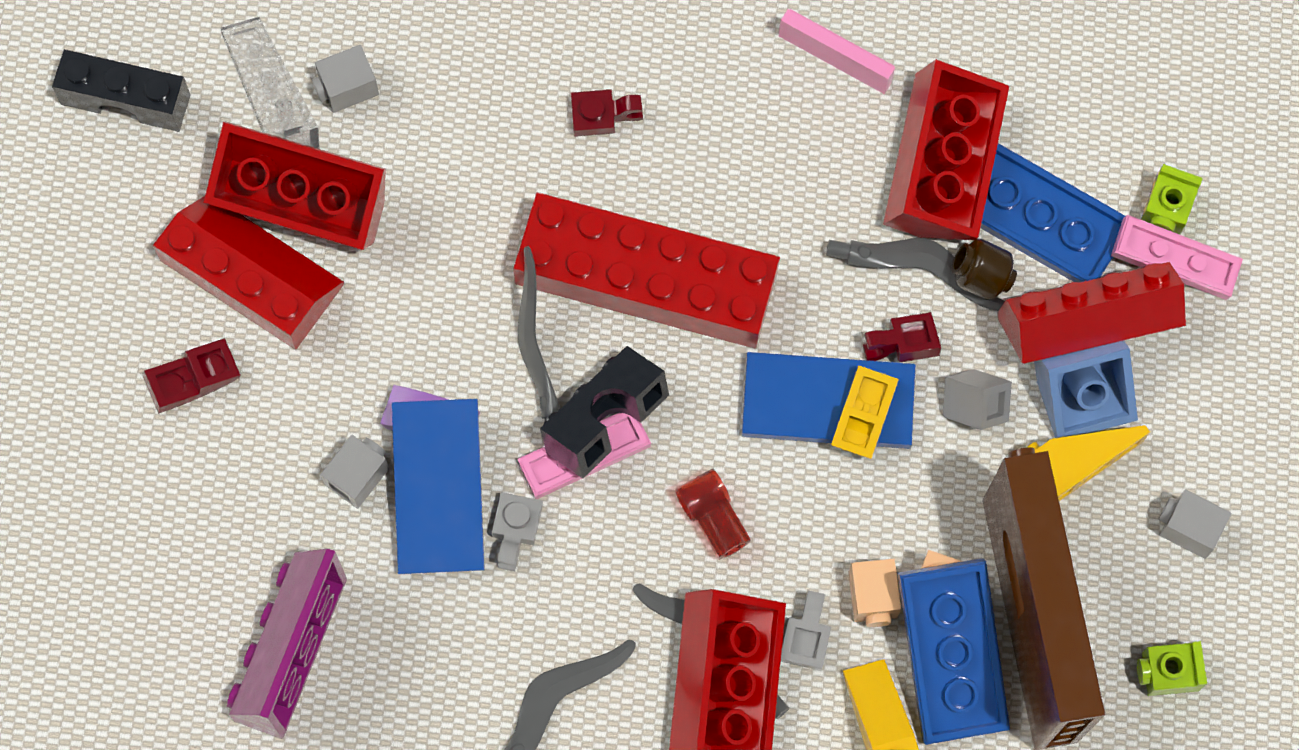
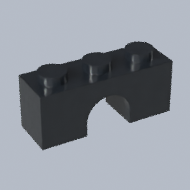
M66 49L63 50L52 85L60 104L63 106L101 114L103 105L114 106L131 112L142 124L180 132L191 96L184 76Z
M626 346L617 356L609 358L603 365L602 370L587 384L581 385L575 391L573 397L560 410L551 413L540 428L546 453L583 479L612 451L607 428L600 421L614 413L628 414L640 423L645 420L669 396L665 371L629 346Z

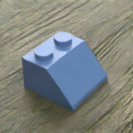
M1124 340L1034 361L1037 384L1055 438L1093 433L1138 420L1130 348Z

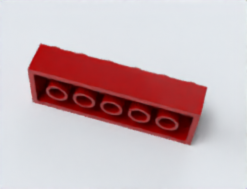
M537 192L513 272L515 284L523 286L525 273L524 248L529 246L535 263L538 291L756 349L778 273L780 257Z

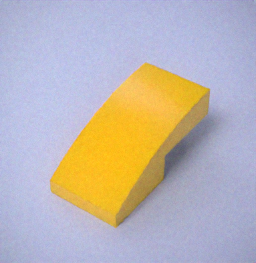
M858 365L831 446L872 459L899 379Z

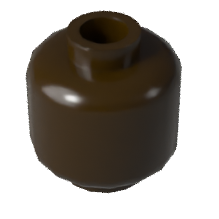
M980 238L972 241L970 244H963L957 251L951 267L952 273L955 274L957 286L985 300L994 299L1002 292L1007 293L1014 285L1017 277V271L1013 269L1014 260L1012 253Z

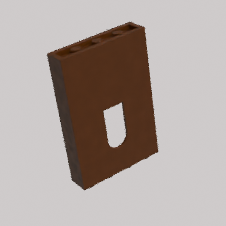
M1032 447L1021 448L1009 452V457L1003 459L982 502L1034 750H1041L1078 743L1105 716L1049 453L1048 451L1035 453V449Z

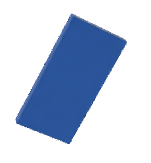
M998 143L981 229L1073 282L1080 283L1101 278L1113 258L1111 254L1125 215Z
M747 352L742 437L832 443L859 365L899 379L876 447L911 449L916 364Z
M478 399L392 402L398 574L484 571Z
M980 558L899 572L898 580L923 743L928 745L1010 730L986 560Z

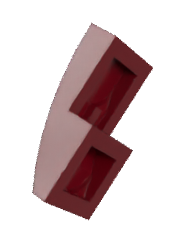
M225 338L187 350L183 358L144 370L143 374L144 381L158 414L212 393L234 382L241 376Z

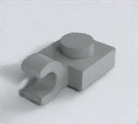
M501 492L492 529V537L503 539L497 560L499 563L498 568L515 572L521 543L534 546L543 508L542 500Z
M808 590L802 620L789 617L782 645L781 662L822 670L831 626L819 624L825 594Z

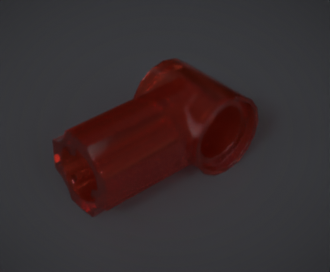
M713 468L675 489L676 496L683 510L692 522H697L718 560L735 554L750 543V537L729 503L731 501L729 493Z

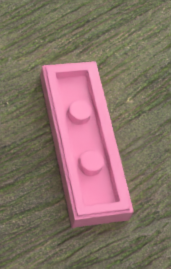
M787 9L780 22L779 37L883 94L886 93L892 83L895 71L894 65L792 9Z
M1126 215L1122 220L1111 254L1115 258L1142 268L1153 263L1162 264L1170 262L1184 284L1225 300L1232 296L1243 260L1130 215Z
M617 413L600 421L607 428L612 451L585 477L650 448L651 442L642 424L625 413ZM545 447L518 459V464L535 499H539L582 479L547 454Z

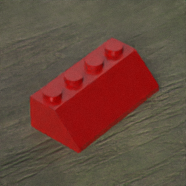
M937 59L915 73L883 225L920 238L978 239L1009 85Z
M225 121L222 125L203 203L365 250L375 242L385 201L386 168Z
M205 196L179 211L153 244L160 261L297 350L341 290L344 281L243 215L203 203Z
M1170 262L1162 264L1153 263L1144 268L1128 272L1110 273L1102 278L1080 283L1071 282L1059 288L1041 292H1028L1020 297L1007 299L997 312V315L1022 364L1186 326L1184 283Z
M716 589L685 593L669 750H772L786 603Z

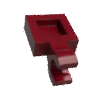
M612 89L571 93L575 137L615 133V122L643 120L641 95H626L613 100Z
M932 312L891 318L890 330H874L866 332L864 335L866 344H863V350L868 361L881 360L893 352H896L898 362L940 356L941 344Z

